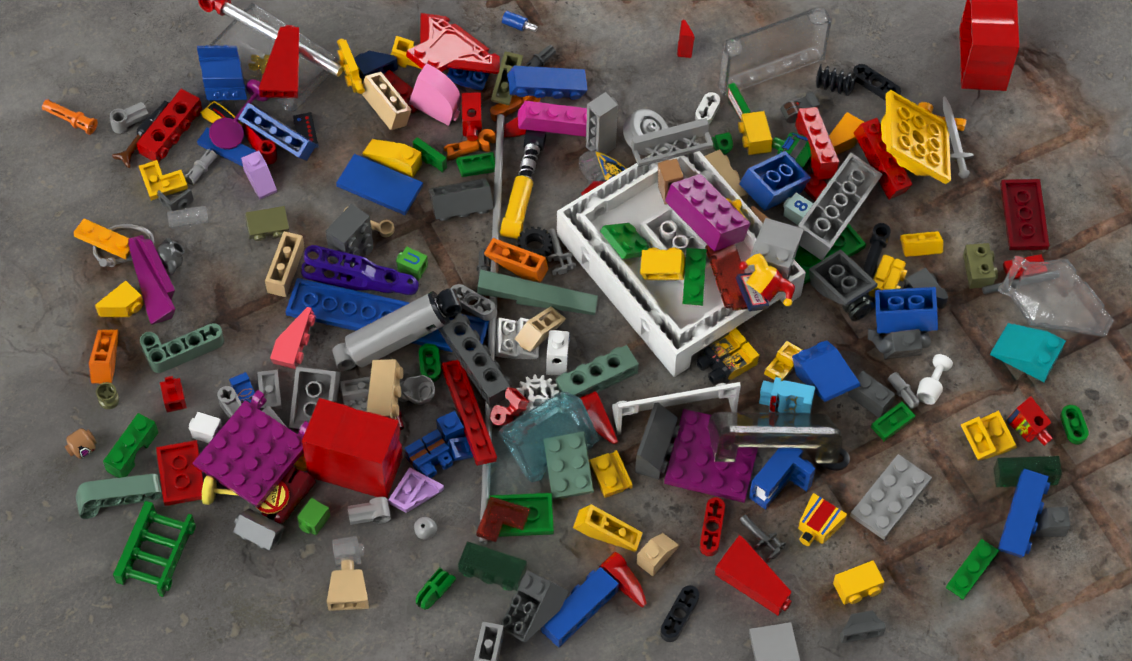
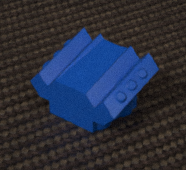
M197 46L207 100L210 102L247 100L246 85L237 46Z

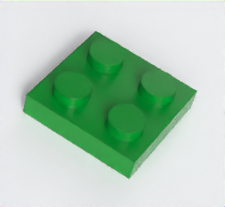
M630 223L604 225L600 230L622 259L642 257V250L650 248L647 241L638 234L636 228Z

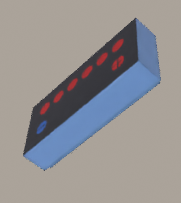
M312 113L293 115L296 132L317 144L315 148L319 147Z

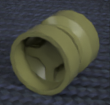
M109 382L102 383L97 387L96 396L100 406L104 409L115 408L119 403L116 387Z

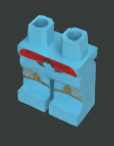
M775 377L774 383L763 380L759 404L768 405L769 412L775 413V410L783 414L789 412L801 415V421L809 422L815 386L781 381V378Z

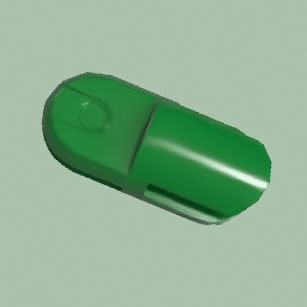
M439 567L417 594L416 604L418 607L424 610L432 607L456 581V577Z

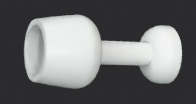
M937 354L933 358L935 370L932 376L923 378L919 383L916 396L925 404L932 405L937 401L943 392V386L939 382L940 376L943 371H948L953 365L952 360L942 354Z

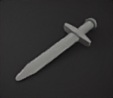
M944 96L943 112L954 154H950V160L957 161L958 175L964 179L970 174L965 160L972 158L974 155L963 152L952 108Z

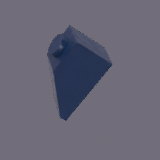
M369 50L354 58L362 82H364L366 75L378 72L385 74L388 70L392 72L398 70L397 58L394 55Z

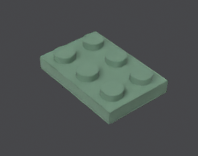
M584 431L543 439L552 499L557 500L594 493Z

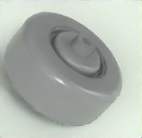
M639 109L633 112L624 122L623 135L631 148L632 137L666 129L668 126L658 113L650 109ZM641 152V153H639V154L644 155V156H649V155H650V153H648V152Z

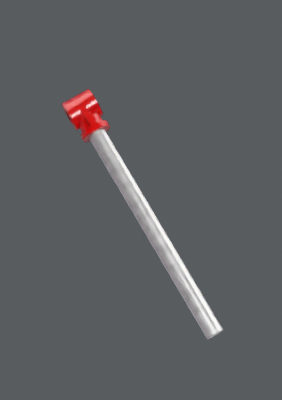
M198 0L200 7L204 11L212 12L216 10L221 16L227 14L269 39L276 40L278 30L231 4V0ZM299 42V55L337 77L342 74L343 67Z

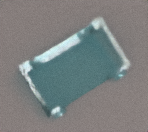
M561 392L505 425L499 431L502 440L530 482L541 480L546 472L544 466L547 465L543 439L584 431L587 450L600 441L582 400L569 392Z

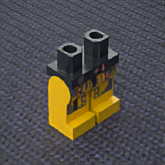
M737 328L729 331L727 336L704 349L703 355L697 359V366L702 371L709 367L713 370L708 374V378L713 385L720 382L727 384L730 380L756 366L759 354L749 342L746 343L747 340Z

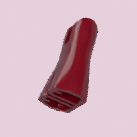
M294 467L281 480L289 490L288 503L281 511L277 512L274 520L281 525L289 518L297 505L316 483L315 478L302 470L296 471ZM263 512L261 513V515H263V516H265V517H267V518H269V519H270V518L272 517V515H273V514H266V513H263Z

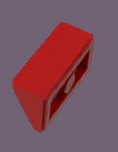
M686 20L681 21L677 55L678 57L691 58L695 36Z

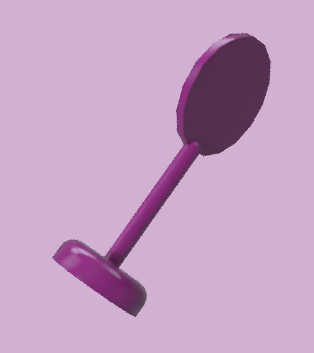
M254 79L248 81L246 90L251 97L234 119L221 118L211 125L209 137L214 145L222 149H232L242 142L244 130L241 124L238 123V118L247 103L252 104L255 99L262 102L269 99L267 97H259L261 82Z

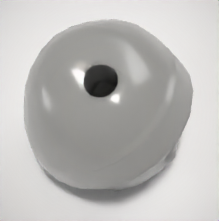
M420 517L414 524L416 536L424 540L432 538L437 532V524L429 517Z

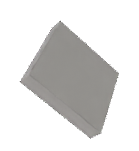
M791 622L749 629L755 661H800Z

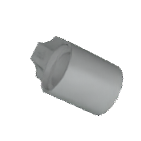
M137 103L124 110L114 109L111 111L110 121L112 130L115 133L122 134L129 129V126L146 119L149 113L144 103Z
M376 497L371 499L369 503L348 506L350 525L371 521L375 524H382L391 519L388 499L386 497Z

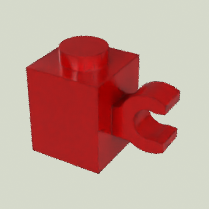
M173 376L165 377V381L160 382L167 413L187 408L180 378L175 379Z

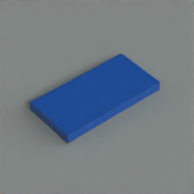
M354 154L336 182V186L402 215H406L422 189L423 182Z

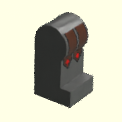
M810 92L803 98L786 102L781 106L780 110L787 123H795L799 109L817 107L819 111L820 104L814 93Z

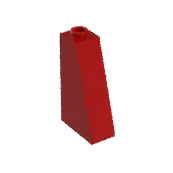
M293 25L280 27L259 86V97L298 98L299 27Z
M739 535L717 564L715 575L779 616L781 611H786L792 603V600H790L791 590L748 542Z

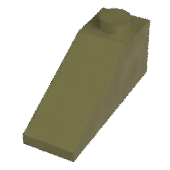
M504 52L491 97L492 102L510 105L513 95H510L507 74L513 66H522L523 55Z

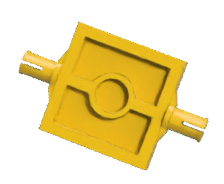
M339 39L337 41L340 50H337L340 59L339 65L343 67V72L345 71L347 86H351L354 93L362 94L365 92V88L363 87L362 79L359 77V70L346 40Z

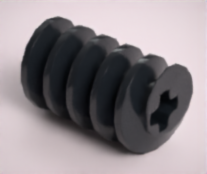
M820 64L816 76V87L820 88L823 84V89L827 90L831 86V92L838 88V94H842L845 90V95L848 97L854 89L857 74L854 78H851V72L844 76V70L837 74L836 68L829 72V66L822 70V64Z

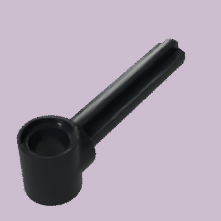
M885 223L876 224L870 238L871 247L863 271L871 278H873L882 249L886 248L889 243L891 229ZM877 234H883V235H885V236H884V237H880V236H878Z

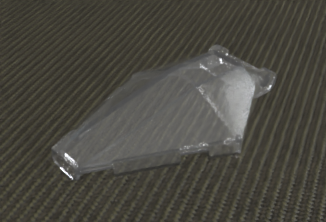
M1014 256L1012 260L1013 265L1004 282L1000 283L997 290L1013 299L1030 326L1102 337L1107 335L1114 319L1104 309L1105 305L1086 281L1083 282L1076 274L1077 270L1068 259L1029 262L1020 256ZM1019 268H1024L1025 270L1021 274L1014 288L1010 287Z

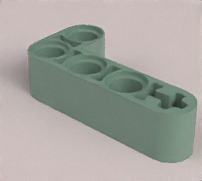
M212 323L162 345L155 333L145 332L140 337V344L151 369L156 373H162L220 348L224 344V337L221 327L218 324Z
M145 474L82 483L78 487L75 498L80 518L89 519L95 517L101 507L154 501L160 499L163 495L159 476L157 474Z

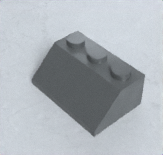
M485 178L428 188L434 216L440 221L450 220L452 216L467 217L470 216V213L474 212L484 214L488 213L490 209H494L490 185Z
M658 402L654 403L637 452L635 473L659 480L661 473L665 474L668 462L665 460L667 455L671 456L674 444L671 442L673 437L677 438L680 426H677L678 418Z

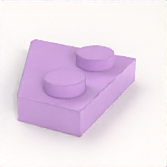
M409 467L388 499V504L407 513L442 492L444 485Z

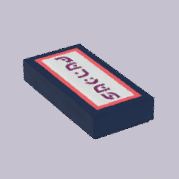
M752 273L738 274L736 281L749 312L768 309V300L746 283Z

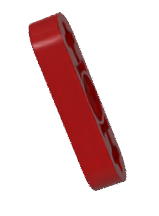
M718 497L709 499L706 505L700 541V551L705 556L715 555L719 548L725 503ZM714 504L718 505L716 516H712ZM714 522L719 528L716 531H710L707 528V524ZM709 537H713L711 549H707Z

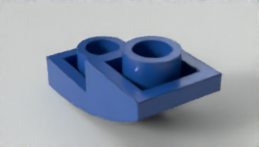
M449 68L446 76L458 85L483 90L489 74Z

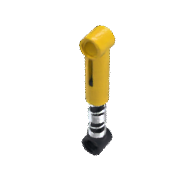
M526 130L523 145L525 156H523L519 176L514 180L506 215L502 220L500 236L518 239V236L523 231L524 218L533 187L531 176L536 168L535 160L538 159L537 155L544 149L546 132Z

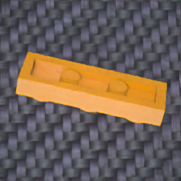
M83 219L74 231V237L125 260L130 255L128 245L130 238L87 219Z

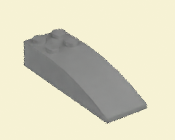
M850 152L797 227L804 229L799 245L820 260H823L883 174Z

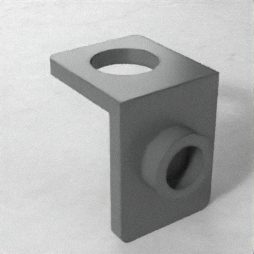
M190 189L173 201H170L160 190L157 191L160 203L172 215L187 208L194 200Z

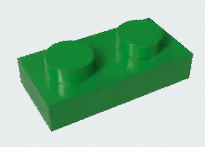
M900 402L873 422L871 428L885 442L912 422L916 415L903 402Z

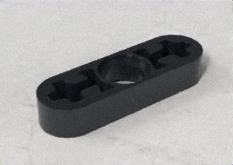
M858 64L854 67L852 78L857 74L856 82L886 101V93L890 90L901 95V88L867 65ZM877 80L880 81L882 85L876 87L872 85L871 82Z
M691 585L685 586L679 593L661 625L660 635L664 641L674 642L681 634L699 601V591L696 587ZM693 593V598L689 599L687 605L684 604L686 595ZM682 609L685 611L686 616L684 618H677L674 615V611ZM672 622H674V633L667 635V630L671 628Z

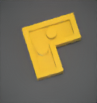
M157 160L139 166L151 201L158 199L157 191L159 190L167 196L188 189L182 170L162 175Z

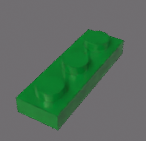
M686 248L682 304L703 306L707 249Z
M981 539L949 581L946 588L964 600L997 556L999 550Z

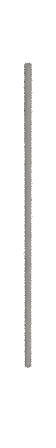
M503 114L497 115L492 239L500 240L505 119ZM491 260V272L498 273L499 264ZM490 296L489 300L494 302L497 309V297ZM497 316L489 320L487 347L493 361H495ZM490 378L487 381L493 382L494 379ZM485 401L484 423L492 442L490 414L493 405L489 407ZM491 463L483 464L479 540L482 544L488 543Z

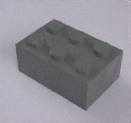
M350 204L326 230L328 248L364 257L373 250L370 216L353 204ZM330 256V261L332 263H338V259L336 257ZM351 262L350 267L354 268L355 263Z

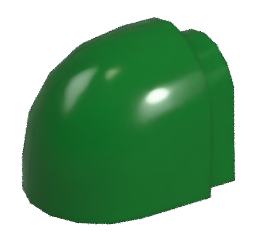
M730 132L715 135L711 139L713 149L715 151L720 149L723 155L728 154L733 148Z

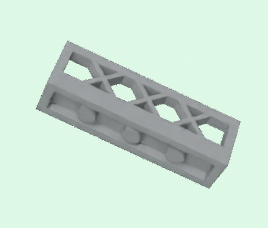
M707 118L632 137L631 149L638 167L713 148V142L708 132L709 123ZM704 136L707 143L699 144L694 141L696 138ZM679 142L689 144L687 148L684 149L676 147L677 143ZM660 147H666L670 149L669 152L665 154L657 152ZM648 152L651 156L641 160L639 153Z

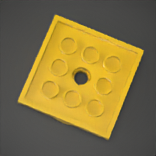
M888 91L886 93V114L881 121V138L886 144L887 152L893 155L900 167L906 168L916 176H931L947 184L951 181L949 131L946 121L896 92Z

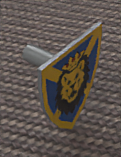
M594 152L601 174L595 181H607L627 169L610 156Z

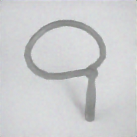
M120 224L107 228L112 231L120 229L138 230L147 234L153 244L155 243L153 234L142 226ZM93 245V254L99 261L100 266L114 267L116 264L132 261V256H128L126 260L113 257L101 258L97 252V247Z

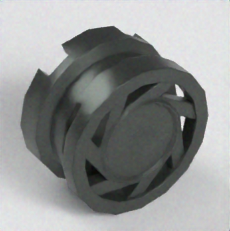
M865 294L849 305H843L842 308L846 313H849L852 321H857L870 313L874 303Z

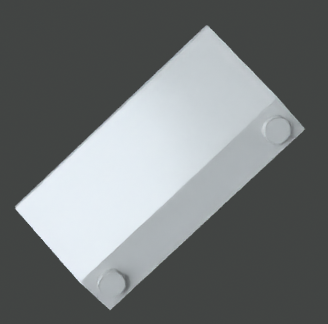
M740 382L720 383L713 387L628 402L619 401L616 404H612V416L617 435L621 434L622 416L653 409L654 403L657 402L663 407L718 397L719 399L728 398L732 414H736L741 387Z

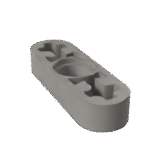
M462 284L451 287V289L457 291L463 309L485 321L492 320L497 316L496 306L491 300ZM471 300H478L475 305H468Z

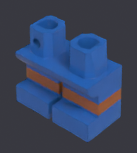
M438 429L422 437V441L419 439L404 448L405 458L412 467L429 478L437 474V470L434 468L435 465L440 463L443 469L453 466L450 448L443 441Z

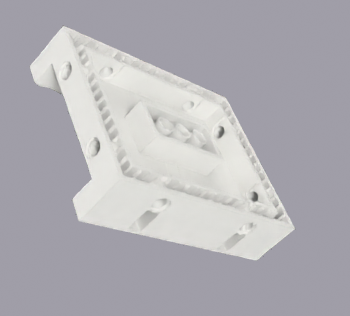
M679 142L677 143L676 147L684 149L687 148L689 144ZM662 147L657 152L665 154L670 149ZM700 151L668 160L677 158L684 179L702 174L725 198H729L731 201L741 200L742 206L740 211L751 223L742 242L714 252L668 204L665 205L658 188V163L660 162L638 167L636 163L557 211V237L673 377L690 368L691 356L762 311L749 312L736 277L738 274L754 272V270H750L748 267L745 270H741L739 264L750 258L763 223ZM630 223L636 228L638 234L647 241L650 248H658L660 250L678 248L683 251L685 257L686 248L707 249L703 306L682 304L684 280H644L640 273L641 257L622 259L600 232L604 225ZM795 260L787 279L795 286L791 299L792 302L802 294L806 273ZM778 292L770 302L768 301L769 306L778 300H781L783 303L784 299H786V293Z

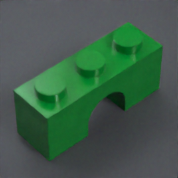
M137 413L103 460L108 473L117 478L129 475L135 466V456L142 446L148 448L159 433L155 421Z

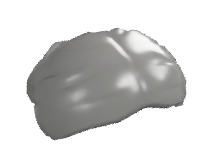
M425 375L409 377L405 381L400 382L401 397L398 398L399 401L406 402L409 400L414 404L422 405L430 402L435 395L434 383Z

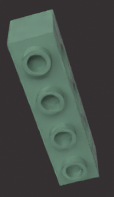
M627 345L617 347L605 356L600 355L588 364H581L575 370L559 375L556 378L557 390L565 405L569 407L577 403V398L594 391L598 393L637 374L639 363ZM615 364V365H617L618 367H615V368H614V367H611L610 365ZM593 373H599L600 375H599V376H594V375H592V374H593ZM580 381L582 384L577 385L574 382Z

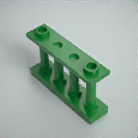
M145 501L113 573L116 583L124 585L126 579L134 578L157 585L159 596L164 597L165 592L171 588V578L187 540L195 531L196 523L192 514H188L185 522L157 514L154 504ZM156 522L179 529L181 532L176 541L150 533L148 530L150 524ZM147 540L173 548L169 559L141 551L140 547ZM141 559L164 566L165 569L161 578L133 570L134 561Z

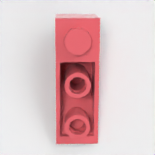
M307 307L276 339L270 357L273 364L296 369L298 364L302 363L304 356L302 352L303 347L309 342L310 326L313 327L316 318L312 308Z

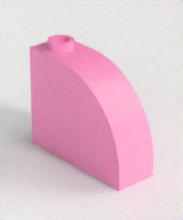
M426 63L417 77L409 104L449 126L452 120H457L461 112L458 110L461 103L460 92L444 73Z

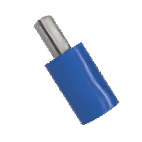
M506 11L502 18V24L520 31H524L526 28L536 32L538 28L536 25L528 23V18L510 11Z

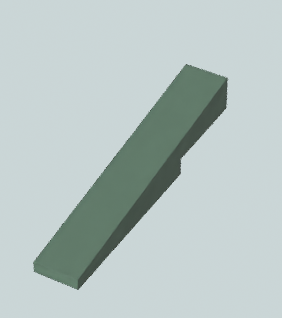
M480 269L477 293L480 295L517 300L516 304L541 308H549L551 306L555 310L595 315L597 295Z

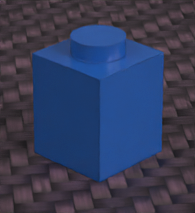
M455 411L436 419L437 429L441 433L446 445L449 439L464 437V427Z

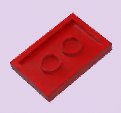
M197 440L156 447L164 505L168 506L201 500L204 482L203 474L193 464L200 455Z

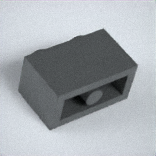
M862 371L856 377L860 382V386L848 391V396L880 418L892 406L895 393Z

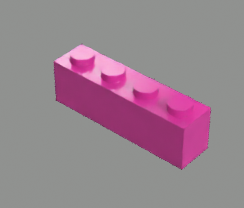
M524 101L518 110L519 129L586 137L587 108Z

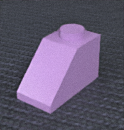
M260 151L241 158L244 172L259 199L277 192L268 166Z

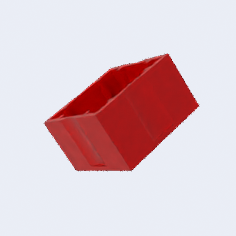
M966 0L959 26L961 89L1007 91L1019 50L1017 0Z
M319 398L302 439L308 474L316 480L371 496L388 498L403 459L402 444L399 440V420Z

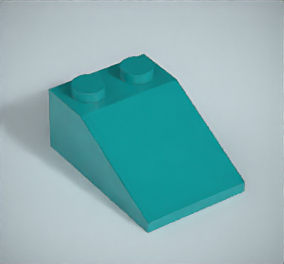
M1008 323L990 355L1045 382L1060 356L1066 340L1048 331Z

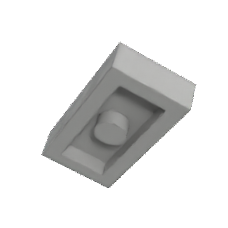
M278 369L257 372L259 391L265 395L264 398L267 400L261 407V410L267 406H270L273 410L282 409Z

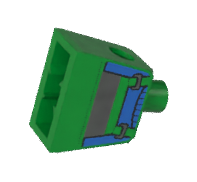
M793 132L787 136L785 141L776 136L774 137L772 148L778 150L777 155L786 151L806 171L811 164V149L808 139Z

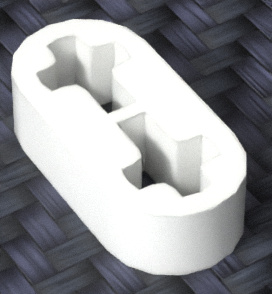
M713 92L705 94L696 110L695 121L707 118L709 124L712 122L720 106L718 94ZM711 100L715 101L712 102L711 106H708V102H711ZM707 112V116L701 118V116H703L704 113Z

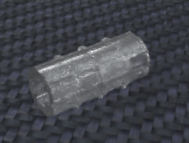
M206 205L167 212L170 229L209 223Z

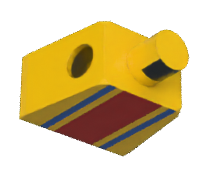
M813 493L799 522L798 529L803 532L799 538L800 542L806 546H810L813 540L824 544L845 523L847 513Z

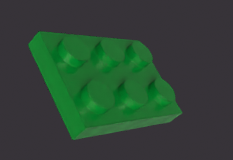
M552 493L489 495L491 537L554 534Z

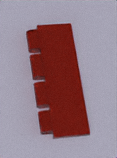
M736 244L715 252L706 245V253L708 259L711 260L710 265L716 277L715 280L719 292L722 293L721 298L724 307H732V310L748 309L736 281L738 274H745V271L739 268L741 259Z

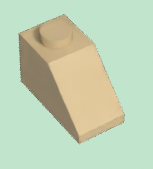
M662 533L650 539L637 554V565L651 576H654L679 548V545Z

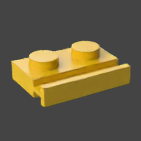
M617 450L589 460L604 498L623 492L625 489L633 488V484Z

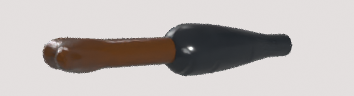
M163 101L137 128V136L128 148L121 153L112 154V157L116 160H122L127 168H131L130 161L132 154L137 149L136 143L169 103Z

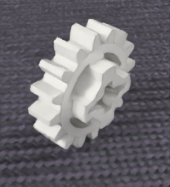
M534 374L533 379H530L528 376L526 377V383L519 382L520 388L516 389L523 396L526 394L529 401L527 410L523 411V414L530 412V417L538 414V417L541 418L542 413H545L547 416L549 415V409L555 411V405L559 404V391L557 390V384H552L551 378L546 381L544 380V375L538 379L536 374Z

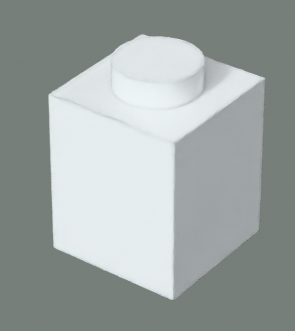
M197 412L195 418H192L189 423L192 438L206 443H210L223 427L221 419Z

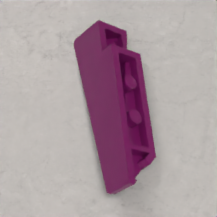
M143 235L130 238L128 245L150 323L155 324L172 319L176 310L171 301L175 289L152 240L144 239Z

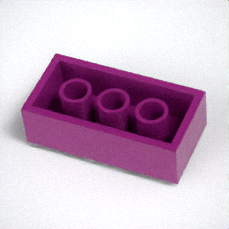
M702 174L671 183L665 202L714 252L744 241L751 223Z

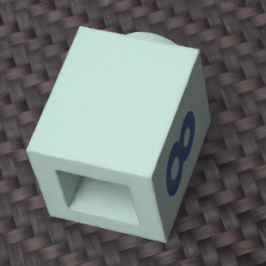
M795 193L792 198L789 197L785 201L783 216L798 225L814 203Z

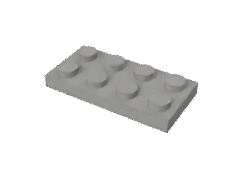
M898 454L853 509L850 517L884 540L930 483L932 477Z

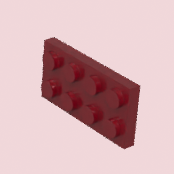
M1040 179L1001 180L1000 186L1009 250H1048L1050 245Z

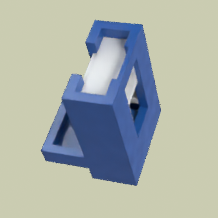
M786 439L752 480L749 498L765 510L789 481H792L806 492L812 486L815 468L811 462L802 459L803 450L797 443Z

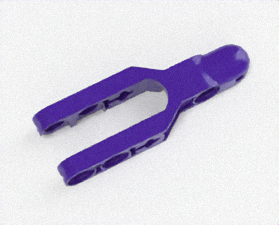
M316 245L308 246L304 253L305 262L301 266V275L308 280L355 291L375 290L383 293L396 292L404 295H414L419 288L418 281L412 275L376 265L362 256ZM316 252L319 257L311 259L308 257V253ZM334 256L338 259V263L331 264L327 258ZM351 262L355 263L354 268L350 267ZM306 266H313L315 272L308 273L304 268ZM331 270L335 276L328 278L324 275V272ZM347 276H351L350 282L346 281ZM412 280L413 283L409 284L407 281Z

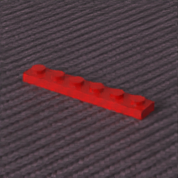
M458 360L443 362L441 369L458 416L464 427V432L476 465L496 462L497 455L466 371Z

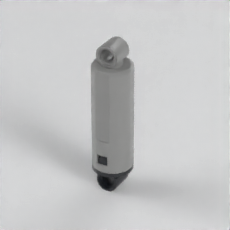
M451 288L445 289L438 295L432 291L347 335L345 343H340L332 349L338 370L347 371L354 368L356 364L361 368L371 364L372 360H378L449 324V317L456 316L462 311L457 291Z

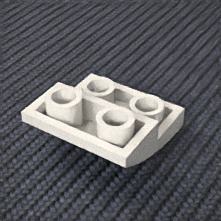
M500 317L497 319L496 357L511 359H537L539 357V346L529 352L523 349L515 340L525 323L530 319L520 318L518 321Z

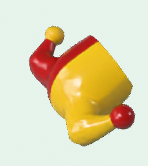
M755 254L739 264L741 270H745L749 265H754L755 271L746 283L769 302L778 292H785L786 299L783 301L784 305H792L791 299L795 291L794 284L782 277L775 267L769 266L762 254Z

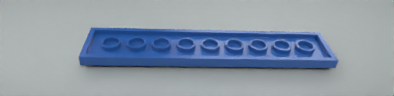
M297 278L285 312L286 316L297 318L307 307H310L316 316L315 322L356 331L409 304V302ZM466 315L471 329L478 332L481 339L480 342L483 345L489 321ZM438 329L412 342L417 345L434 344L440 350L452 352ZM468 348L466 350L472 351L474 350V348Z

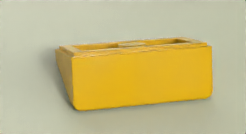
M938 231L900 235L905 257L943 253V239Z

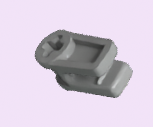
M224 386L219 389L217 393L219 405L230 419L242 403L232 387Z

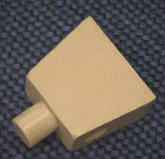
M343 560L341 562V570L332 571L327 597L329 611L369 609L363 572L360 569L354 570V561Z

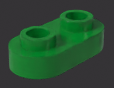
M427 343L419 349L421 375H425L433 382H436L441 376L439 349L436 345Z
M1075 405L1065 406L1060 414V419L1066 436L1071 443L1082 444L1089 435L1080 408Z

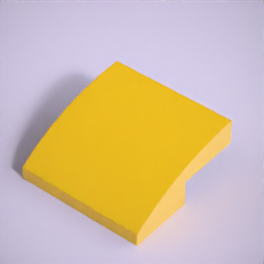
M999 410L981 419L978 416L961 424L978 461L1017 448Z

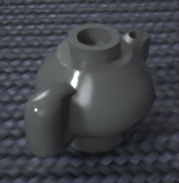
M166 238L158 247L157 253L169 274L172 275L182 265V255L185 253V250L178 242H173L170 238Z

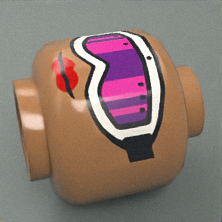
M80 428L67 436L66 441L68 444L65 448L71 457L75 455L77 458L82 459L95 451L97 441L89 429Z

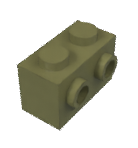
M285 206L245 213L249 239L261 241L266 239V236L272 235L274 238L282 237L284 231H289Z
M989 243L965 245L963 259L969 289L993 285L995 279L998 278V270L993 265L995 259L994 251L990 250Z

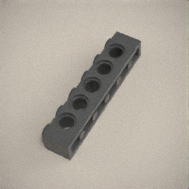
M459 313L451 317L454 319L450 320L449 324L439 328L438 331L489 407L505 399L507 387H512L509 378L502 375L500 365L496 360H492L488 347L481 344L480 336L476 330L471 329L467 316ZM468 348H474V350H472V351H468V350H466V349H468ZM479 363L485 364L484 366H477ZM490 378L495 379V381L489 382L487 380Z

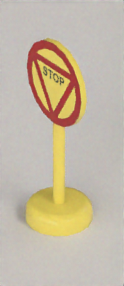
M209 475L205 477L202 488L203 504H212L216 494L239 496L229 489H218L214 477ZM280 481L257 509L266 514L281 511L289 500V490L286 484Z

